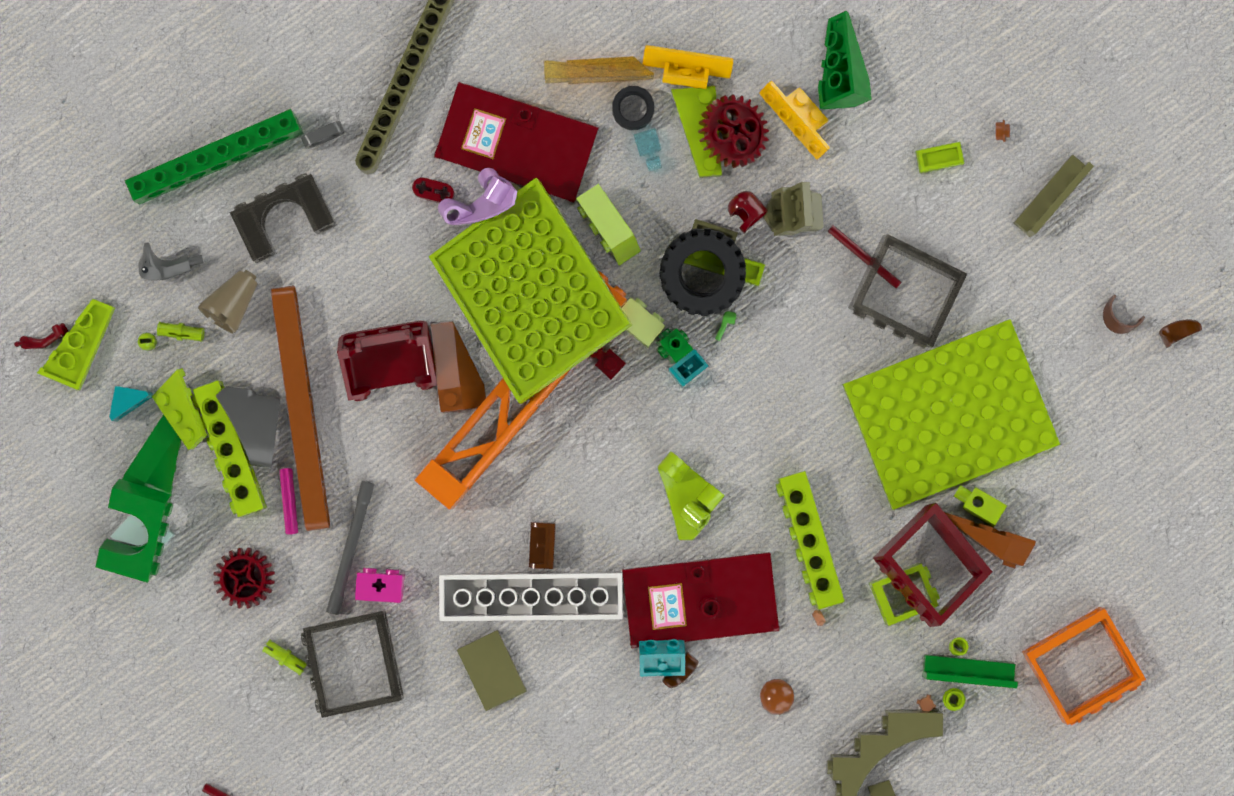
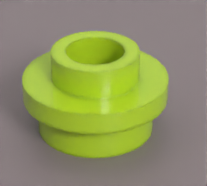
M950 688L943 694L942 701L947 709L957 711L964 706L966 698L960 689ZM952 695L957 696V701L955 703L950 702V697Z

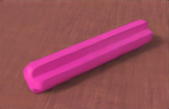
M292 468L280 469L285 533L288 535L297 534L298 522Z

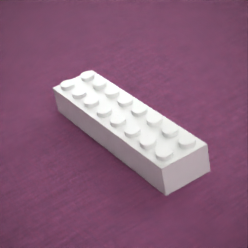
M622 572L439 575L440 621L623 619Z

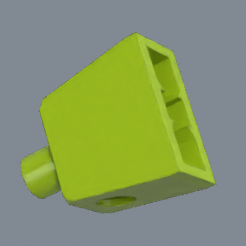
M960 485L953 496L965 503L962 509L993 528L1007 507L1006 504L976 487L971 492ZM978 499L982 501L983 505L976 507L973 505V500Z

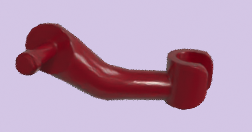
M64 323L60 325L55 324L51 327L53 333L46 338L37 339L22 336L14 345L16 347L21 346L23 349H43L57 339L63 338L68 329Z

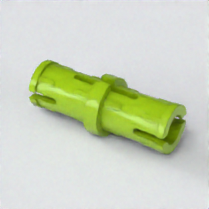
M159 321L157 336L172 337L179 341L188 339L203 342L205 328L185 326V323L170 324Z
M270 639L262 652L279 661V665H285L301 676L304 672L303 669L307 667L308 663L291 654V650H285Z

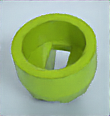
M142 333L138 337V346L142 350L150 351L157 345V339L151 333ZM151 339L152 343H141V341Z
M957 637L949 643V651L955 656L964 655L968 651V642L964 638ZM953 644H955V645H956L958 648H960L962 651H961V652L958 651V650L953 646Z

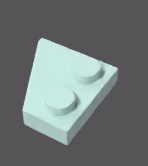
M130 515L110 536L112 539L136 546L148 542V532L145 525L133 515ZM168 529L161 543L166 545L175 534Z

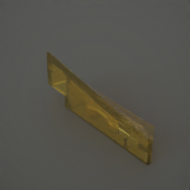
M634 56L567 60V62L544 61L545 84L566 82L568 84L654 79V73L648 70Z

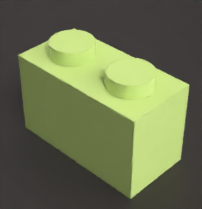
M630 297L622 307V310L632 324L626 331L649 348L664 330L665 325L663 322L665 320L655 312L650 314L645 309L647 305L640 299L636 298L633 300Z

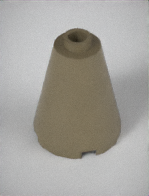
M248 270L244 272L238 271L198 306L199 311L205 317H211L215 321L214 324L232 334L235 333L241 324L258 285L255 281L257 277Z

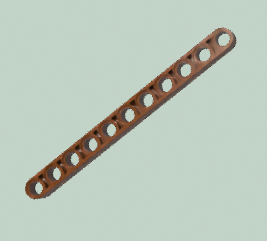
M294 285L271 289V297L305 528L307 531L330 528V516L297 292Z

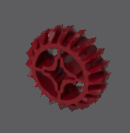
M250 547L246 549L245 554L242 548H237V555L233 550L229 551L230 559L225 555L221 557L225 565L222 563L216 564V567L221 569V572L216 571L213 575L220 577V580H216L213 583L214 585H221V588L217 589L216 592L218 594L224 591L225 594L221 598L223 601L229 597L231 598L229 601L230 606H233L236 601L237 608L239 609L243 607L244 602L247 609L252 607V601L258 606L260 605L259 598L262 600L267 599L264 591L272 593L273 590L267 585L275 584V580L269 579V576L275 575V571L268 572L267 568H270L273 564L271 562L264 564L263 562L267 560V556L264 555L259 559V550H256L252 555V548ZM240 559L249 560L242 570L231 567L233 563ZM255 564L261 572V582L254 576ZM247 572L246 578L251 582L246 581L242 584L243 578L238 574L242 575ZM228 574L235 581L234 592L228 584ZM246 586L258 589L251 596H240Z

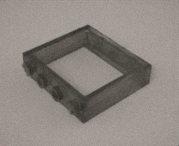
M886 234L882 236L848 309L852 310L853 314L860 319L865 320V317L873 320L872 324L880 329L885 330L887 327L893 330L892 334L898 338L905 339L907 337L913 340L912 344L923 349L925 347H933L967 273ZM888 249L954 281L928 337L862 305Z
M386 609L303 628L301 641L303 646H307L306 664L308 669L311 668L313 677H310L311 688L313 691L316 690L318 699L315 700V707L317 713H321L322 718L404 699ZM376 620L391 695L328 708L313 633Z

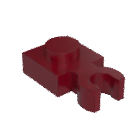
M601 347L597 353L589 356L598 359L595 366L610 380L626 365L610 348L605 353Z

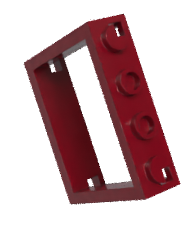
M937 503L925 505L873 557L880 566L879 570L889 577L892 586L903 594L906 598V603L917 611L920 615V620L925 621L929 627L941 626L993 572ZM927 521L973 576L939 612L935 610L892 557Z

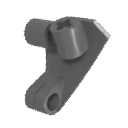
M226 386L216 394V398L229 417L244 447L249 463L252 466L272 468L281 398L257 395L255 391L250 389Z

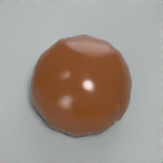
M773 679L766 682L760 692L762 707L773 715H781L788 712L794 703V692L791 685L781 679Z

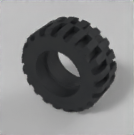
M710 228L692 229L679 235L666 249L660 263L659 276L663 292L665 291L668 300L673 302L676 308L681 311L684 310L688 314H698L701 316H708L713 313L718 314L725 308H729L738 299L744 288L746 278L745 259L735 241L723 232L711 230ZM697 251L714 253L719 257L724 266L722 283L715 290L708 293H698L691 290L682 278L681 271L685 259Z

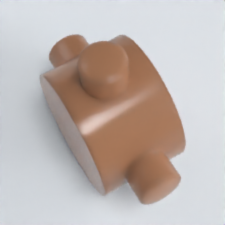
M815 610L812 613L817 626H823L826 621L822 612Z
M927 694L926 697L920 700L917 699L916 703L919 704L922 711L928 712L936 709V705L931 700V695Z

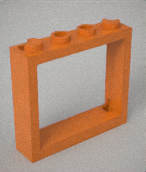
M1102 607L1094 609L1022 651L1061 721L1066 725L1080 723L1083 720L1082 717L1086 714L1099 712L1103 709L1102 705L1109 701L1110 703L1118 701L1122 698V693L1128 690L1130 692L1136 690L1137 687L1142 685L1141 682L1146 680L1106 609ZM1101 622L1131 675L1066 712L1037 663L1036 658Z

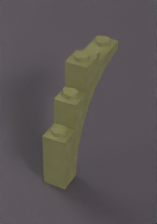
M885 710V716L881 717V727L885 729V733L858 732V738H854V752H858V755L831 754V759L827 760V774H830L832 780L839 781V783L835 784V796H857L869 772L891 751L912 741L943 736V713L940 711L926 712L922 710Z

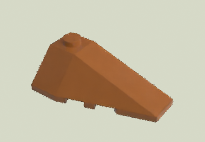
M454 322L431 324L441 413L477 409L486 399L485 385Z
M945 513L960 532L997 559L1003 560L1002 565L1014 569L1016 565L1024 566L1035 546V540L1010 532L999 531L993 527L977 524L974 521Z

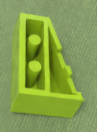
M599 184L576 198L579 207H577L578 212L583 219L588 218L590 224H588L589 228L595 236H600L602 240L600 244L606 253H611L619 266L641 252L633 232Z

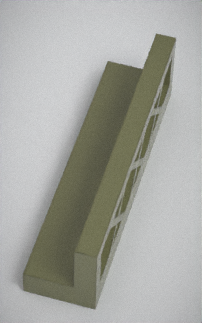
M1071 155L1014 221V224L1029 237L1034 236L1094 165L1090 162L1084 164L1074 155Z

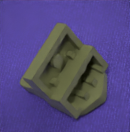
M800 182L792 187H781L771 192V198L766 206L768 212L763 217L771 231L774 232V236L795 235L800 232H812L823 229L822 196L818 192H811L810 182Z

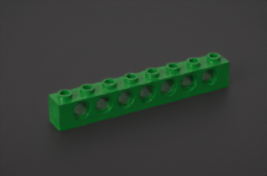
M289 109L124 181L132 200L140 205L304 133L296 114L292 109Z

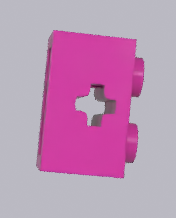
M363 568V572H357L355 600L403 602L405 574H399V570L386 569V573H377L376 568ZM382 579V583L386 584V587L382 588L381 591H379V587L375 586V583Z

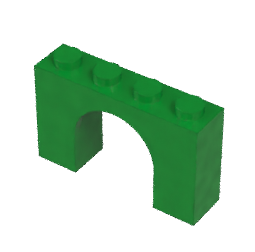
M119 479L112 487L108 508L133 515L141 520L148 532V542L143 545L132 546L106 539L99 548L95 568L146 583L150 581L153 575L156 576L160 568V563L157 562L158 556L162 555L165 545L161 543L162 538L166 536L169 524L166 523L167 516L171 515L173 503H170L172 494Z

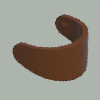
M1114 294L1104 307V323L1114 333H1129L1144 321L1145 316H1142L1135 325L1121 323L1114 316L1112 310V303L1116 298Z
M1179 320L1164 326L1159 331V335L1165 347L1168 348L1173 343L1200 332L1202 326L1196 320Z
M687 651L685 653V676H664L662 682L669 688L677 687L694 672L699 661Z

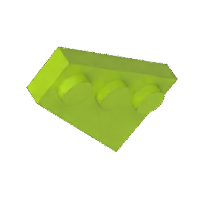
M183 368L177 369L154 393L152 398L187 449L191 450L195 449L207 436L199 411L194 409L190 398L193 394L190 387H186L183 378L186 375Z

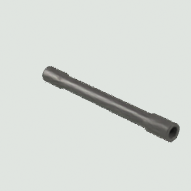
M361 482L355 512L335 585L326 610L328 613L340 614L344 591L367 507L372 497L374 483Z

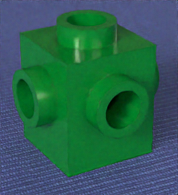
M667 328L658 335L660 339L656 342L658 346L656 350L663 359L667 358L671 364L677 363L693 350L687 342L689 337L682 329L678 330L675 328L670 330Z

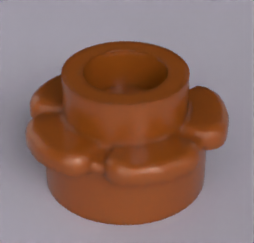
M1003 120V122H996V140H1003L1005 142L1006 138L1010 137V124H1006L1005 120Z

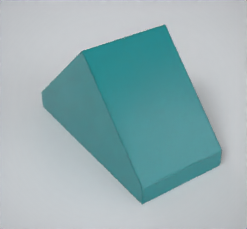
M694 349L669 368L668 372L680 387L683 388L709 365Z
M115 386L109 418L111 421L118 422L151 399L153 393Z

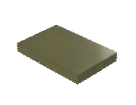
M498 630L457 649L485 711L527 692Z

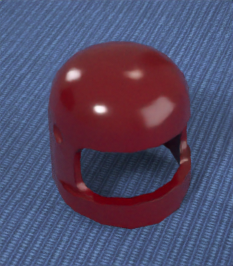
M750 191L738 193L728 204L729 215L731 217L737 215L744 222L739 227L743 234L768 212L757 196Z

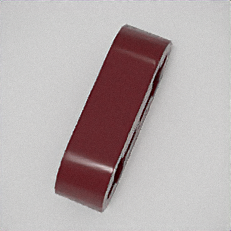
M420 177L412 184L413 193L420 199L440 203L442 201L441 195L435 193V191H443L444 188H447V192L450 194L445 199H454L455 197L453 188L447 183ZM425 182L426 187L432 189V191H424L423 194H420L417 186H421Z

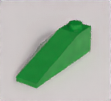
M844 11L828 19L824 44L827 47L826 58L822 60L821 67L824 68L822 80H819L818 84L820 109L823 110L852 108L872 100L870 79L849 12Z
M164 414L125 472L122 480L172 494L174 473H176L177 457L182 440Z

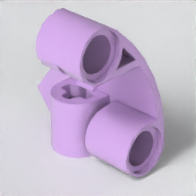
M485 168L478 175V181L485 190L481 197L469 206L454 199H444L439 203L438 212L449 225L479 222L499 215L515 205L517 190L509 181L500 177L494 169ZM454 209L453 213L447 215L448 211Z

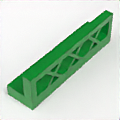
M924 654L922 677L926 680L1015 689L1018 687V682L1014 680L1016 666L1014 663Z

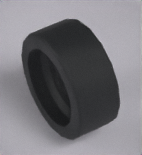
M628 86L621 89L615 95L612 102V114L615 121L627 130H639L646 127L654 115V101L651 94L639 86ZM636 95L645 101L646 113L640 120L629 121L622 116L620 105L626 97Z

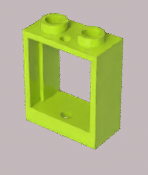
M916 563L904 568L903 571L907 576L915 572L918 573L930 604L934 608L938 607L937 600L940 597L937 589L930 585L928 579H931V574L927 566L923 567L922 563ZM884 576L869 582V586L885 625L891 626L918 615L915 609H911L894 616L882 587L890 583L891 580L888 576Z

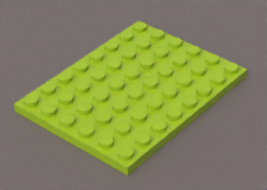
M538 178L533 179L517 191L515 205L489 219L473 223L428 256L520 404L527 401L632 326L630 320Z
M1011 319L842 384L892 510L1061 445Z

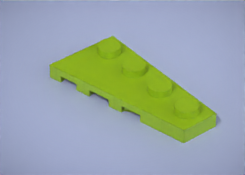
M709 86L707 89H671V94L674 98L699 178L722 176L721 162L716 163V155L709 158L711 150L704 151L703 149L707 144L706 142L699 141L704 138V134L698 133L700 129L704 128L699 124V121L705 119L701 114L707 111L706 106L713 104L712 101L716 100V86Z
M92 299L75 321L71 330L62 338V342L56 350H53L44 366L38 370L37 374L81 391L115 307Z

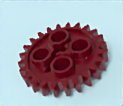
M734 94L729 97L724 95L720 100L717 98L712 101L713 104L706 106L707 111L701 114L705 119L699 121V124L704 127L698 131V133L704 134V138L699 141L706 142L707 144L703 150L710 149L709 158L716 155L717 164L724 160V167L732 164L733 168L738 167L739 164L741 167H744L747 163L755 162V158L761 157L760 151L766 149L762 143L769 141L764 136L769 130L763 128V125L768 122L766 120L761 121L764 113L756 112L758 105L750 106L751 99L744 103L742 95L737 99ZM726 112L730 113L732 120L727 118ZM745 123L749 125L750 132L746 130ZM717 131L721 132L723 139L718 137ZM736 142L740 144L741 151L737 149Z

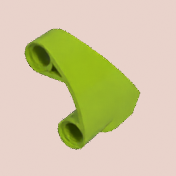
M670 451L657 466L671 506L678 539L694 540L709 522L710 513L725 495Z

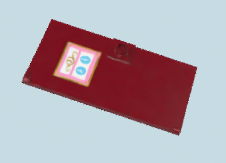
M458 82L434 158L479 172L485 168H492L500 177L522 186L538 178L549 195L575 203L599 127Z
M770 552L622 569L631 649L638 648L639 641L676 639L689 642L779 631L780 626ZM706 597H716L722 606L721 613L714 619H708L700 613V602Z

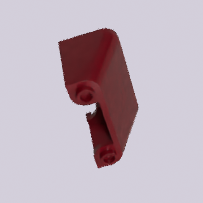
M413 321L350 332L341 335L338 339L337 354L348 401H363L367 399V396L370 395L373 389L415 382V385L422 390H428L437 386L435 362L428 323L426 321Z

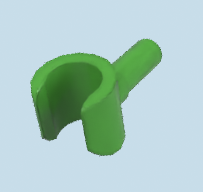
M727 311L724 313L721 327L715 337L716 340H721L727 324H735V312Z

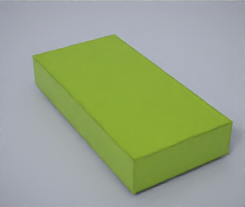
M960 142L915 151L919 173L965 164Z

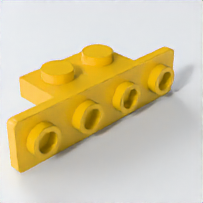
M646 45L642 64L644 66L663 68V83L707 89L708 76L731 78L734 59Z
M773 81L768 82L759 94L815 159L818 160L830 147L816 131L829 120L800 87L786 97Z

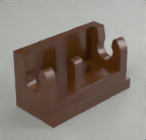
M531 522L530 568H554L556 523Z

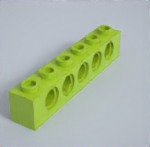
M217 380L192 389L194 393L192 401L194 406L200 409L204 428L207 429L209 438H207L208 446L216 454L217 459H214L218 472L222 471L224 480H222L223 488L226 493L230 494L232 499L229 502L230 508L234 515L237 514L238 517H244L266 509L267 505L254 468L249 463L244 447L229 417L216 398V394L225 388L223 381ZM215 401L218 409L212 414L208 410V405L210 402ZM220 422L225 425V432L221 435L216 432V425ZM227 443L233 447V452L229 456H226L223 452V447ZM235 464L241 469L238 477H233L231 474V468ZM241 486H245L248 489V495L244 499L238 494Z
M806 471L778 478L779 483L775 484L778 496H783L785 502L782 510L785 519L789 518L792 525L788 529L792 541L796 540L798 549H795L798 562H803L805 568L801 572L805 584L809 583L811 592L808 593L811 605H816V608L820 610L845 602ZM793 491H799L802 496L801 501L797 504L792 503L790 500V494ZM801 512L806 513L808 516V522L805 525H799L796 520L797 515ZM807 534L813 535L815 539L811 547H806L803 544V538ZM813 556H819L821 559V565L816 569L810 566V559ZM820 578H825L828 582L827 588L824 590H818L816 587V582Z

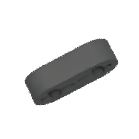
M336 121L305 134L301 139L305 149H310L341 136L345 131L341 122Z

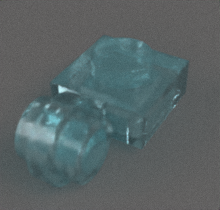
M656 129L634 134L639 156L649 155V158L645 159L648 171L658 172L662 165L659 155L654 156L653 154L661 151Z

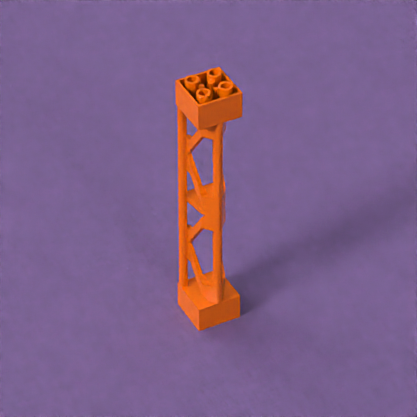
M598 271L622 308L627 302L625 298L626 293L618 286L614 288L608 284L609 279ZM569 371L529 398L530 401L509 425L507 424L511 390L502 378L436 458L432 459L416 477L415 481L449 510L454 509ZM497 398H501L496 441L456 452L454 449ZM477 454L482 455V458L462 481L443 466V464Z

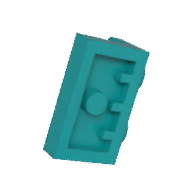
M684 640L639 641L640 677L685 676Z

